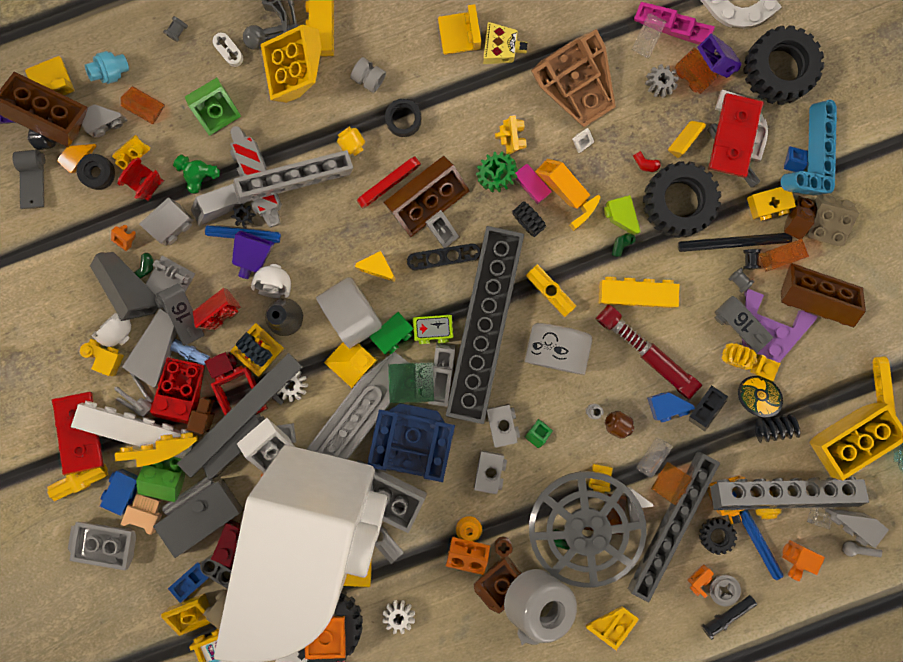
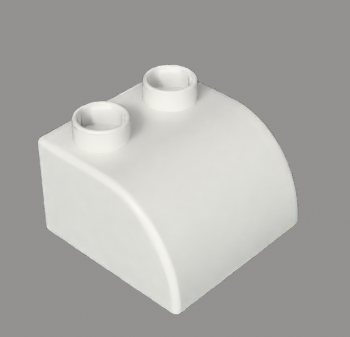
M289 445L282 447L246 500L214 659L226 662H268L281 659L305 648L324 631L334 615L347 574L365 578L368 573L388 497L385 494L370 491L375 473L373 466Z

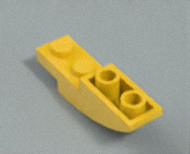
M193 432L181 433V437H173V434L161 435V439L155 441L156 447H153V444L141 445L140 449H133V446L121 447L120 451L115 453V461L136 459L137 467L159 463L189 448L198 440V435H193Z

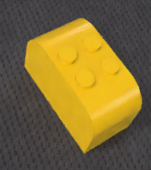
M872 403L853 411L818 433L809 443L832 478L843 481L902 444L903 426L889 404Z

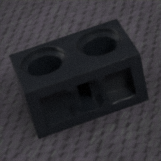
M711 385L689 416V421L703 431H706L727 402L728 396Z

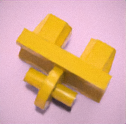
M509 116L508 119L503 120V125L499 126L500 132L495 133V139H501V145L506 146V154H513L526 148V139L518 138L517 132L524 131V120L516 119V116Z
M134 135L113 153L112 157L116 160L115 164L122 170H125L133 159L141 158L151 147L144 144L137 135Z

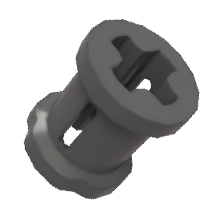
M173 16L172 23L163 33L178 42L180 34L184 29H187L188 25Z
M742 267L728 278L729 281H733L740 288L739 291L741 293L754 283L753 279L750 280L743 273Z

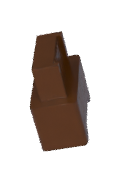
M207 397L200 398L198 408L191 412L186 430L199 434L210 431L215 413L211 412L215 400Z

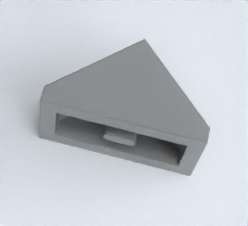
M441 210L426 221L427 228L443 248H446L459 237Z

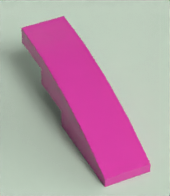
M645 2L640 3L634 21L652 29L699 45L715 31V26L696 22V18L680 15L677 13V10Z

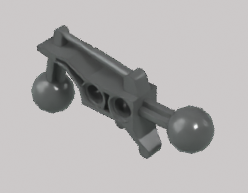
M262 0L264 9L275 12L281 19L282 25L262 29L257 25H250L243 32L244 44L252 50H259L261 44L267 40L298 27L293 0H288L293 20L292 25H290L289 18L282 6V0H274L273 2Z

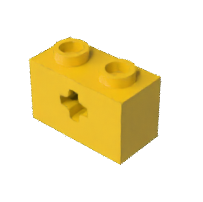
M782 187L753 194L747 198L753 220L760 218V221L772 218L771 215L776 213L779 216L789 214L790 209L796 207L792 192L785 191Z

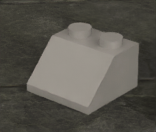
M168 197L139 224L159 243L167 246L173 244L181 232H186L192 226L191 223L194 219L179 203Z

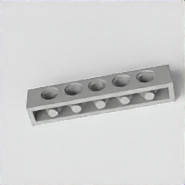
M346 150L234 178L233 186L240 204L348 176L351 174L353 166Z

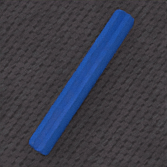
M210 225L205 227V235L234 239L235 234L241 230L275 243H280L281 240L279 232Z
M740 511L742 523L771 576L775 580L783 578L782 570L749 511Z

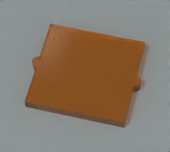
M667 462L661 473H658V478L651 489L672 504L677 505L682 495L686 493V488L693 478Z

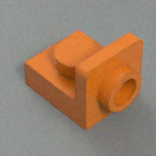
M703 564L688 579L691 584L689 588L697 596L701 594L706 598L708 595L700 587L707 585L714 573Z

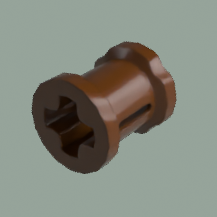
M504 536L496 539L494 544L496 553L500 557L509 556L513 549L511 541ZM502 543H506L507 546L504 551L501 550V547H498L502 546Z

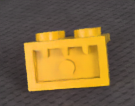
M475 4L468 5V12L438 17L444 55L481 49V37Z
M60 56L25 69L29 79L62 95L75 91Z

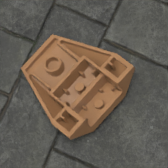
M597 29L572 40L541 60L531 70L539 87L582 127L589 125L616 107L606 46Z

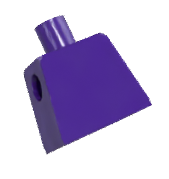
M712 33L697 47L711 71L728 78L740 70L741 62L733 49Z
M241 230L238 231L234 238L232 264L240 267L238 276L243 279H249L251 271L257 272L262 268L275 242Z

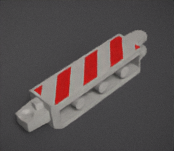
M233 126L230 129V134L234 142L230 143L232 147L230 153L233 160H237L239 164L237 171L240 177L268 170L257 142L251 137H246L240 127ZM278 194L253 200L254 202L251 205L254 212L259 213L270 228L281 224L278 211L281 209L282 203Z

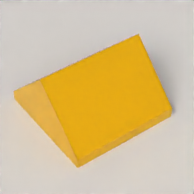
M381 251L357 262L355 265L358 271L395 282L396 278Z
M204 593L169 607L161 614V618L180 636L210 624L203 615L210 605Z

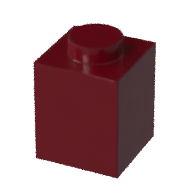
M230 352L221 353L204 361L212 379L232 372V370L237 368L236 365L238 364L236 357Z

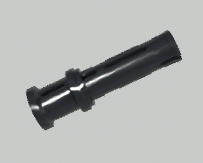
M748 595L722 615L716 614L713 620L706 625L702 624L701 627L709 639L713 640L716 634L722 630L726 631L729 624L757 606V603L751 595Z

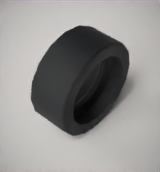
M409 99L393 101L385 112V121L388 129L399 137L414 135L421 125L419 107ZM401 107L409 108L415 116L413 124L406 129L396 127L392 121L394 111Z

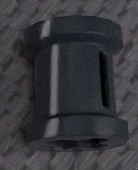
M761 249L743 250L745 254V266H743V269H761L759 265Z

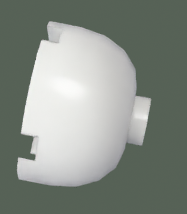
M271 264L270 266L260 268L255 273L251 288L253 291L255 288L258 289V294L263 296L280 298L281 295H285V298H287L291 290V280L288 273L281 269V266Z
M115 313L91 336L101 345L113 347L118 343L122 346L130 338L128 336L131 331L130 320L121 321L118 314Z

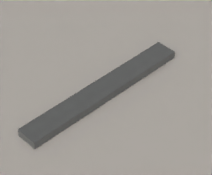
M288 353L177 463L178 466L192 478L303 366Z

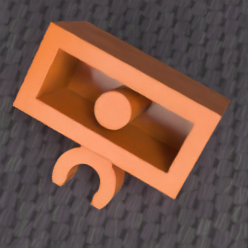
M791 540L783 548L782 558L794 564L788 573L789 577L800 581L803 570H807L815 575L818 574L825 559L824 556Z

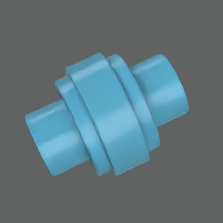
M104 51L97 53L93 57V62L85 64V70L90 81L100 79L102 83L110 84L117 82L121 78V73L129 71V66L123 54L114 56L112 52Z

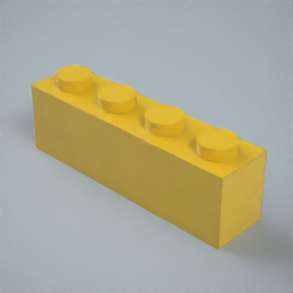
M334 0L306 1V12L309 13V19H306V26L317 28L319 31L322 47L320 56H334Z
M605 277V280H601L599 283L598 304L662 308L679 307L680 284H674V280H662V283H655V279H643V282H636V278H624V281L616 280L617 277Z

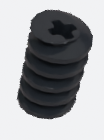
M793 414L781 415L779 418L774 416L771 419L767 417L764 420H756L755 434L759 443L762 442L763 437L766 442H769L770 436L773 441H777V435H779L781 440H784L785 434H787L789 439H792L793 433L796 438H800V427Z

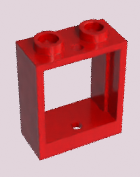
M239 366L232 370L233 374L228 376L226 374L214 378L215 382L211 383V387L224 415L230 412L232 408L222 385L243 375L246 376L251 389L257 385L248 367L243 368V366ZM267 404L264 405L256 414L267 410Z

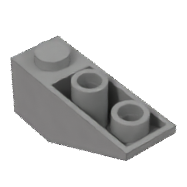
M825 509L831 515L830 520L839 526L842 524L844 526L842 529L851 536L855 535V540L865 547L868 544L876 548L889 530L877 519L865 513Z

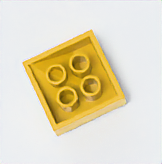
M300 25L261 44L270 100L288 103L300 98L315 84L322 48L317 28Z

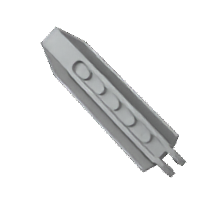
M394 352L364 374L306 450L348 459L376 423L379 409L385 410L394 399L409 362Z

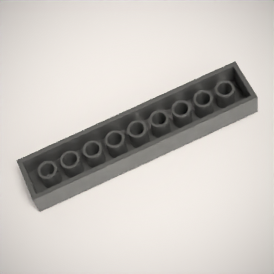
M486 226L446 416L484 424L524 239L523 233Z

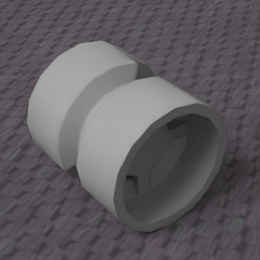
M362 57L354 66L350 78L358 84L364 83V88L375 93L384 81L386 71L378 66L373 67L372 62Z

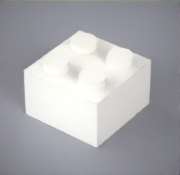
M268 418L263 420L237 443L245 458L263 473L266 472L284 445L295 447L289 437Z

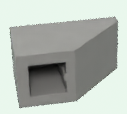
M94 104L88 107L82 124L87 134L92 137H101L106 134V131L123 126L127 119L119 112Z

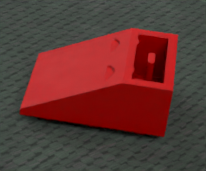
M222 288L193 311L194 325L199 329H213L215 331L224 324L223 321L225 319H231L236 316L241 306L228 289Z
M167 357L150 413L157 418L188 424L192 410L198 408L205 365Z

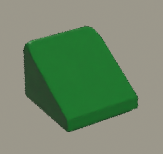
M538 419L524 437L535 447L540 448L545 444L553 430Z

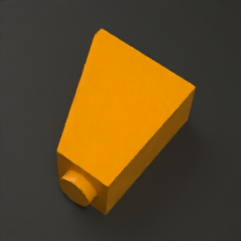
M546 159L535 171L570 207L578 209L587 202L590 194L563 162Z

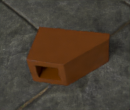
M798 196L795 201L796 207L791 209L785 221L784 232L802 240L814 224L816 204L809 198Z

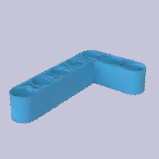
M825 100L811 105L809 110L808 172L798 171L784 174L781 178V186L785 191L812 196L828 194L834 191L837 106L833 100Z

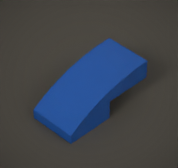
M197 562L174 582L168 590L181 603L209 577L201 572L200 564Z

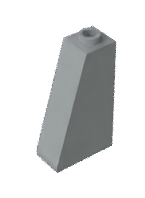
M159 309L122 366V368L153 388H158L167 357L170 358L172 353L170 347L177 336L167 311Z

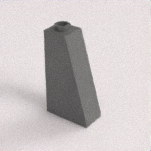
M100 252L95 255L90 267L121 321L153 315L159 309L155 302L157 296L114 252Z
M255 414L203 466L208 480L218 477L243 454L237 443L265 420L264 416Z

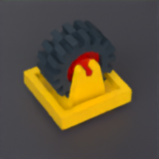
M255 323L238 340L230 352L254 374L260 377L285 348L258 323Z

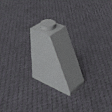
M233 184L195 198L191 211L198 226H202L233 211V208L237 209L240 207Z

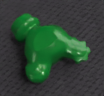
M183 154L179 155L173 163V167L177 171H183V177L188 184L187 189L191 194H198L200 192L201 183L207 176L212 177V179L220 176V170L217 169V166L207 165L201 160L189 162L188 156L185 157Z

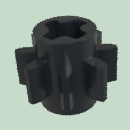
M241 203L240 208H233L235 212L231 218L237 220L235 222L236 226L242 223V226L247 228V224H254L252 218L256 214L250 212L252 210L251 206L245 209V206ZM243 212L247 214V216H244V220L240 218V216H243Z

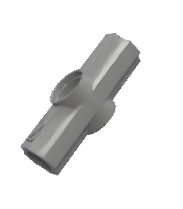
M381 526L380 531L383 533V540L376 541L375 546L392 564L404 552L390 537L387 530Z

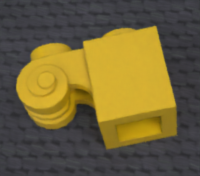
M90 338L88 343H84L80 347L81 356L85 358L95 357L92 370L107 376H116L124 357L123 354L118 353L119 349L115 347L105 348L92 338Z

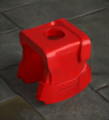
M137 157L122 172L117 184L119 186L126 184L136 192L134 198H144L150 201L153 193L165 180L160 177L157 170L153 172L142 164L141 159Z

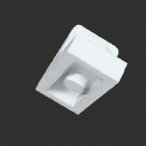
M628 487L638 499L642 508L654 506L631 487ZM627 496L630 522L640 521L634 504Z

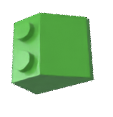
M217 77L185 96L189 108L209 136L241 117V114Z

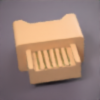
M137 493L133 504L127 505L121 525L132 524L144 528L147 534L152 535L156 533L153 526L160 522L162 513H159L158 510L162 500Z

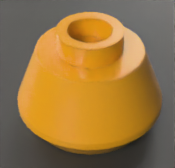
M466 516L458 521L456 525L458 538L475 542L481 536L482 526L475 517Z

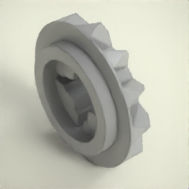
M726 574L717 576L715 580L711 581L709 588L710 597L718 605L731 606L740 597V584L732 576ZM728 585L727 589L731 595L728 593L721 594L722 591L719 586L726 587Z

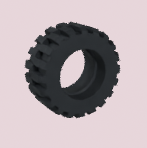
M791 25L786 29L785 26H778L775 30H768L752 45L748 51L749 54L745 57L744 63L747 65L743 69L744 74L748 75L745 78L746 83L751 84L750 90L753 93L756 91L759 94V99L763 100L766 98L767 103L773 104L777 101L778 105H784L787 102L792 103L800 99L817 85V81L822 76L820 71L824 69L825 63L821 62L824 54L823 51H819L821 45L818 41L815 43L813 40L814 36L811 33L807 35L805 29L799 28L796 30L795 26ZM783 51L794 58L798 67V74L795 80L787 81L780 79L772 72L769 66V54L771 52Z
M679 161L676 164L671 163L651 178L644 191L646 194L643 197V203H645L643 209L644 213L649 215L647 220L649 223L653 222L656 225L654 228L657 231L662 230L664 235H674V238L689 237L707 228L711 221L718 215L717 210L721 207V202H718V199L722 197L721 191H717L718 181L714 182L711 177L714 175L711 172L706 173L704 166L696 167L695 162L689 161L685 164L684 161ZM674 183L688 185L697 196V210L689 217H679L673 214L666 205V190Z
M341 591L334 612L337 616H345L346 657L307 659L308 662H343L348 655L350 656L354 652L355 647L358 645L363 629V616H360L361 609L359 605H355L356 600L352 596L349 598L346 595V591ZM305 648L298 651L297 657L301 661L305 658Z

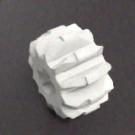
M301 371L291 379V382L296 384L293 386L294 390L293 388H288V385H290V382H288L277 393H284L282 396L283 400L288 395L290 402L294 401V396L297 400H300L301 396L299 393L304 395L307 393L302 389V387H308L307 383H302L307 378L306 376L299 378Z
M394 600L393 606L388 604L387 610L383 611L385 616L383 623H389L386 627L387 630H390L392 627L394 628L393 634L397 633V629H400V633L404 634V628L410 630V624L415 623L413 618L415 611H409L411 604L405 607L404 600L401 601L400 605H398L397 600ZM396 614H400L402 620H398V617L395 619Z

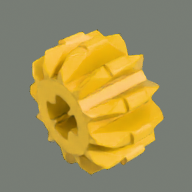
M729 343L726 344L721 359L730 366L749 370L752 369L753 364L755 365L757 354L754 350L749 349V347Z

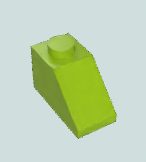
M631 195L610 200L605 204V216L609 218L612 224L633 235L641 232Z

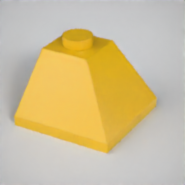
M342 342L324 363L353 388L378 360L360 343L349 349Z

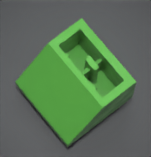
M172 457L159 463L143 466L136 479L138 494L176 502L183 487L186 474L177 464L181 458Z

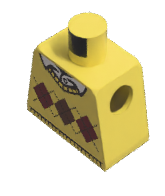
M488 22L483 64L514 62L515 53L526 54L528 42L517 41V30Z

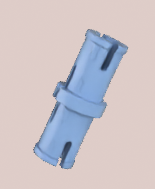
M177 339L173 341L170 347L171 351L184 356L188 361L192 360L200 365L206 366L204 361L210 359L209 355L200 352L196 347L183 346L182 342Z

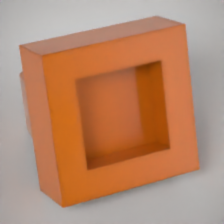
M127 225L116 226L111 230V241L123 250L128 251L132 247L136 232L132 231L130 234H127Z

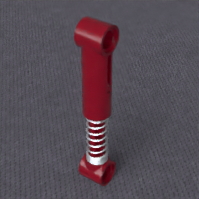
M607 304L595 318L605 329L613 330L616 334L619 333L620 337L624 338V341L627 340L628 344L632 345V348L635 347L636 351L638 350L641 355L640 358L671 383L686 399L691 400L703 386L695 377L684 371L655 344H650L648 341L645 342L644 338L640 337V334L637 335L636 331L629 328L628 324H625L622 319L621 313L613 306Z

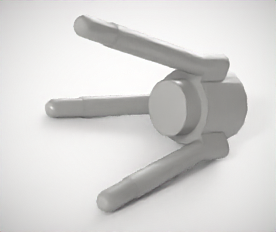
M130 373L145 399L141 397L138 401H135L120 388L115 387L114 389L133 405L119 397L116 400L134 411L138 416L141 415L144 418L150 413L151 403L154 400L149 397L139 379Z

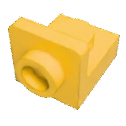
M757 355L755 365L753 364L750 373L774 381L781 363L768 359L764 355Z
M593 464L592 471L609 476L612 475V467ZM590 478L589 487L593 491L605 494V491L610 492V483Z

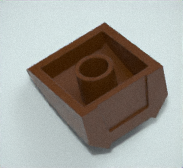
M508 556L502 557L474 583V591L490 610L500 614L505 610V596L509 586L522 572L513 563L511 558Z

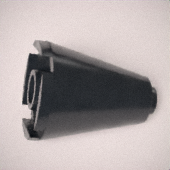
M281 298L273 301L268 306L265 321L268 328L274 334L289 336L300 329L304 315L302 308L297 302L288 298Z

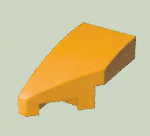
M86 144L66 147L57 162L69 173H75L79 161L84 156L92 154L97 145Z

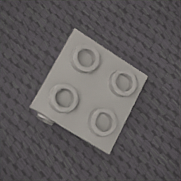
M161 256L160 260L154 261L153 266L155 269L148 279L146 286L155 295L175 284H180L184 292H186L195 273Z

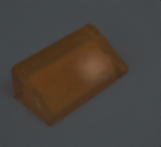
M133 86L121 96V106L151 124L156 122L165 107V104Z

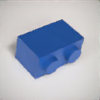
M124 469L113 472L109 478L110 485L108 489L101 495L100 500L102 502L100 507L117 515H124L127 505L132 504L137 493L136 479L138 476Z

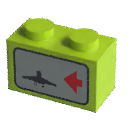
M452 315L413 317L414 340L419 341V344H430V340H438V343L450 342L449 339H453Z

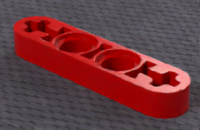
M416 156L410 158L356 200L362 209L366 208L418 169L421 163Z

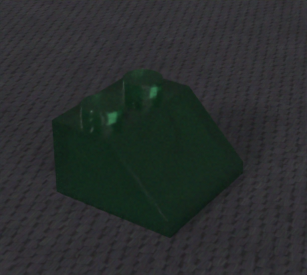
M433 363L388 364L389 403L434 401Z

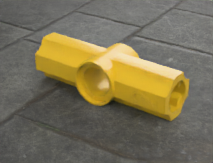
M538 264L525 275L563 317H566L576 307L573 301L560 289V286ZM547 286L555 288L556 293L554 296H549L546 293Z
M104 464L102 468L66 475V478L48 486L47 493L54 502L72 493H77L88 488L90 484L108 476V468Z

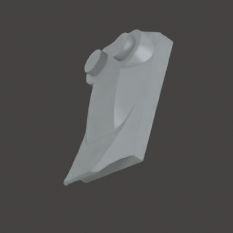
M76 522L74 526H71L68 550L71 554L69 561L127 570L134 555L136 543L135 530Z

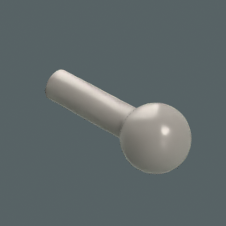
M853 541L845 542L842 547L844 554L849 557L857 554L882 557V550L861 547Z

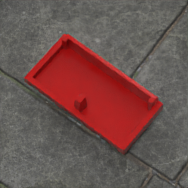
M729 93L724 95L708 170L743 178L748 176L763 101Z
M92 392L51 399L62 474L65 476L104 467L99 435L71 427L78 404L85 403V401L94 402Z

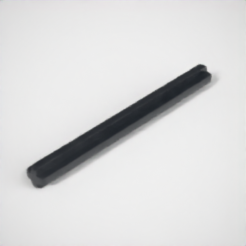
M787 233L680 241L678 242L679 252L783 244L792 242V236Z

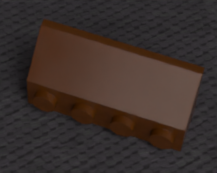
M13 72L0 88V115L69 148L80 131L88 107L19 73Z
M443 155L383 203L411 238L426 226L427 220L440 210L444 212L470 190L455 166Z
M793 263L789 265L781 289V303L801 309L807 313H813L824 319L839 322L842 325L853 328L856 326L866 312L863 287Z

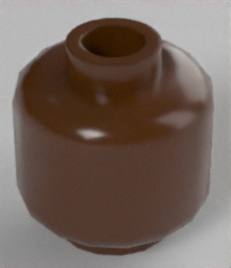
M621 411L611 412L605 419L606 431L619 439L630 436L634 431L633 418Z

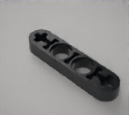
M470 243L416 252L408 256L407 265L411 270L418 271L472 262L479 258L480 248L476 244ZM470 247H473V250H477L473 258L468 254L464 255L465 259L461 260L460 249L463 248V252H468ZM451 250L457 251L459 255L455 261H451L447 257L448 252ZM433 253L438 254L440 257L439 262L436 264L429 262V256ZM422 255H426L427 266H424V262L418 263L417 267H414V264H410V261H413V257L421 260L423 259Z

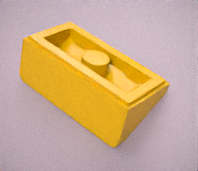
M690 121L668 148V151L675 157L680 158L706 127V124Z

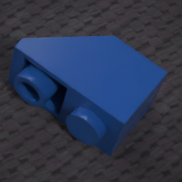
M669 392L647 397L654 420H660L661 423L672 420L671 416L677 414L679 417L688 415L690 410L695 409L694 405Z

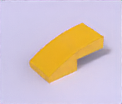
M599 194L582 205L580 209L584 214L569 225L573 231L580 227L595 210L601 198Z

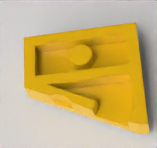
M621 606L586 624L585 627L617 651L639 618Z

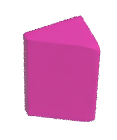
M528 164L515 172L518 176L515 178L516 181L537 205L552 193Z

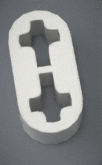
M225 33L216 34L213 37V45L229 65L233 67L241 65L243 55ZM222 39L228 47L224 48L219 40ZM230 51H232L233 54L236 55V57L238 58L237 60L231 59V56L229 54Z

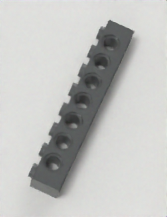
M696 453L627 588L631 594L648 603L650 602L720 462L703 453Z
M814 477L802 481V478H793L790 481H784V478H776L772 481L760 478L753 480L754 482H748L747 479H738L735 482L721 479L710 487L714 510L860 507L869 503L865 480L856 479V477H848L843 481L832 477L826 480ZM732 491L736 493L737 498L733 496Z

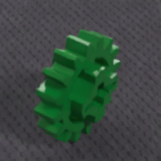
M503 151L499 155L493 152L492 157L487 154V160L481 159L482 166H477L479 170L476 173L479 178L478 182L485 190L489 189L492 193L495 189L501 192L503 187L507 190L508 184H514L512 178L518 177L515 173L518 171L515 160L511 158L510 154L505 156Z

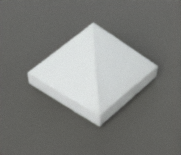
M588 128L578 133L572 139L578 153L594 143Z

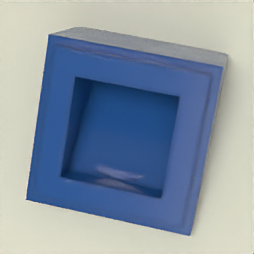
M789 146L784 169L792 172L804 171L808 163V151Z

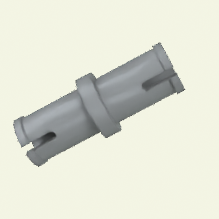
M590 404L585 410L591 419L601 418L604 412L598 404Z

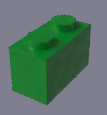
M397 312L381 326V329L372 334L370 339L385 355L388 352L391 355L399 348L398 343L402 340L406 342L414 335L412 333L414 329Z

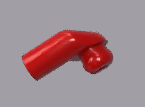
M641 151L633 155L642 171L656 172L661 166L658 160L645 159Z

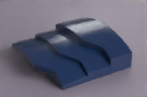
M400 403L389 411L379 409L367 464L375 469L384 471L389 469L423 476L424 479L443 482L455 425L445 423L438 411Z

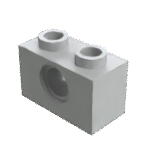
M506 404L488 408L487 415L494 447L518 443L517 438H520L518 426L514 427L513 419H516L514 407L510 408V405ZM500 421H508L509 427L507 430L499 429L498 424Z
M481 450L474 490L497 494L498 490H502L503 478H500L501 471H505L507 464L503 454ZM490 467L496 469V474L493 477H488L485 474L486 470Z

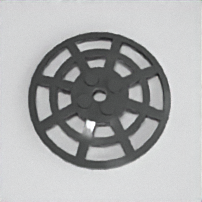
M594 471L569 473L550 483L535 501L529 520L531 547L543 568L558 580L583 588L605 586L626 575L639 560L647 535L644 512L633 492L616 478ZM585 478L603 480L617 488L609 497L597 491L587 490ZM572 480L578 481L579 491L567 495L558 503L549 496L560 485ZM623 492L634 504L640 521L628 523L625 512L617 503ZM588 497L598 498L606 503L599 511L589 507ZM580 498V509L570 513L563 508L570 501ZM545 502L553 509L548 518L547 532H535L536 516L540 506ZM612 508L619 514L622 524L610 525L606 516ZM557 514L566 520L564 531H553V523ZM585 527H591L594 530L591 536L583 535L582 531ZM641 529L639 547L634 558L631 560L623 554L629 541V531ZM623 532V540L619 550H617L609 543L612 534ZM555 539H566L570 549L564 556L557 549L554 543ZM536 540H548L553 554L559 560L552 568L541 556ZM605 550L613 556L605 563L596 565V554ZM578 553L587 556L588 566L577 565L570 562V560ZM617 560L627 566L614 577L598 582L597 571L610 567ZM565 566L576 571L589 572L590 583L573 581L558 573Z

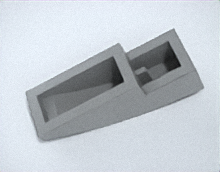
M436 343L428 404L448 406L456 345Z

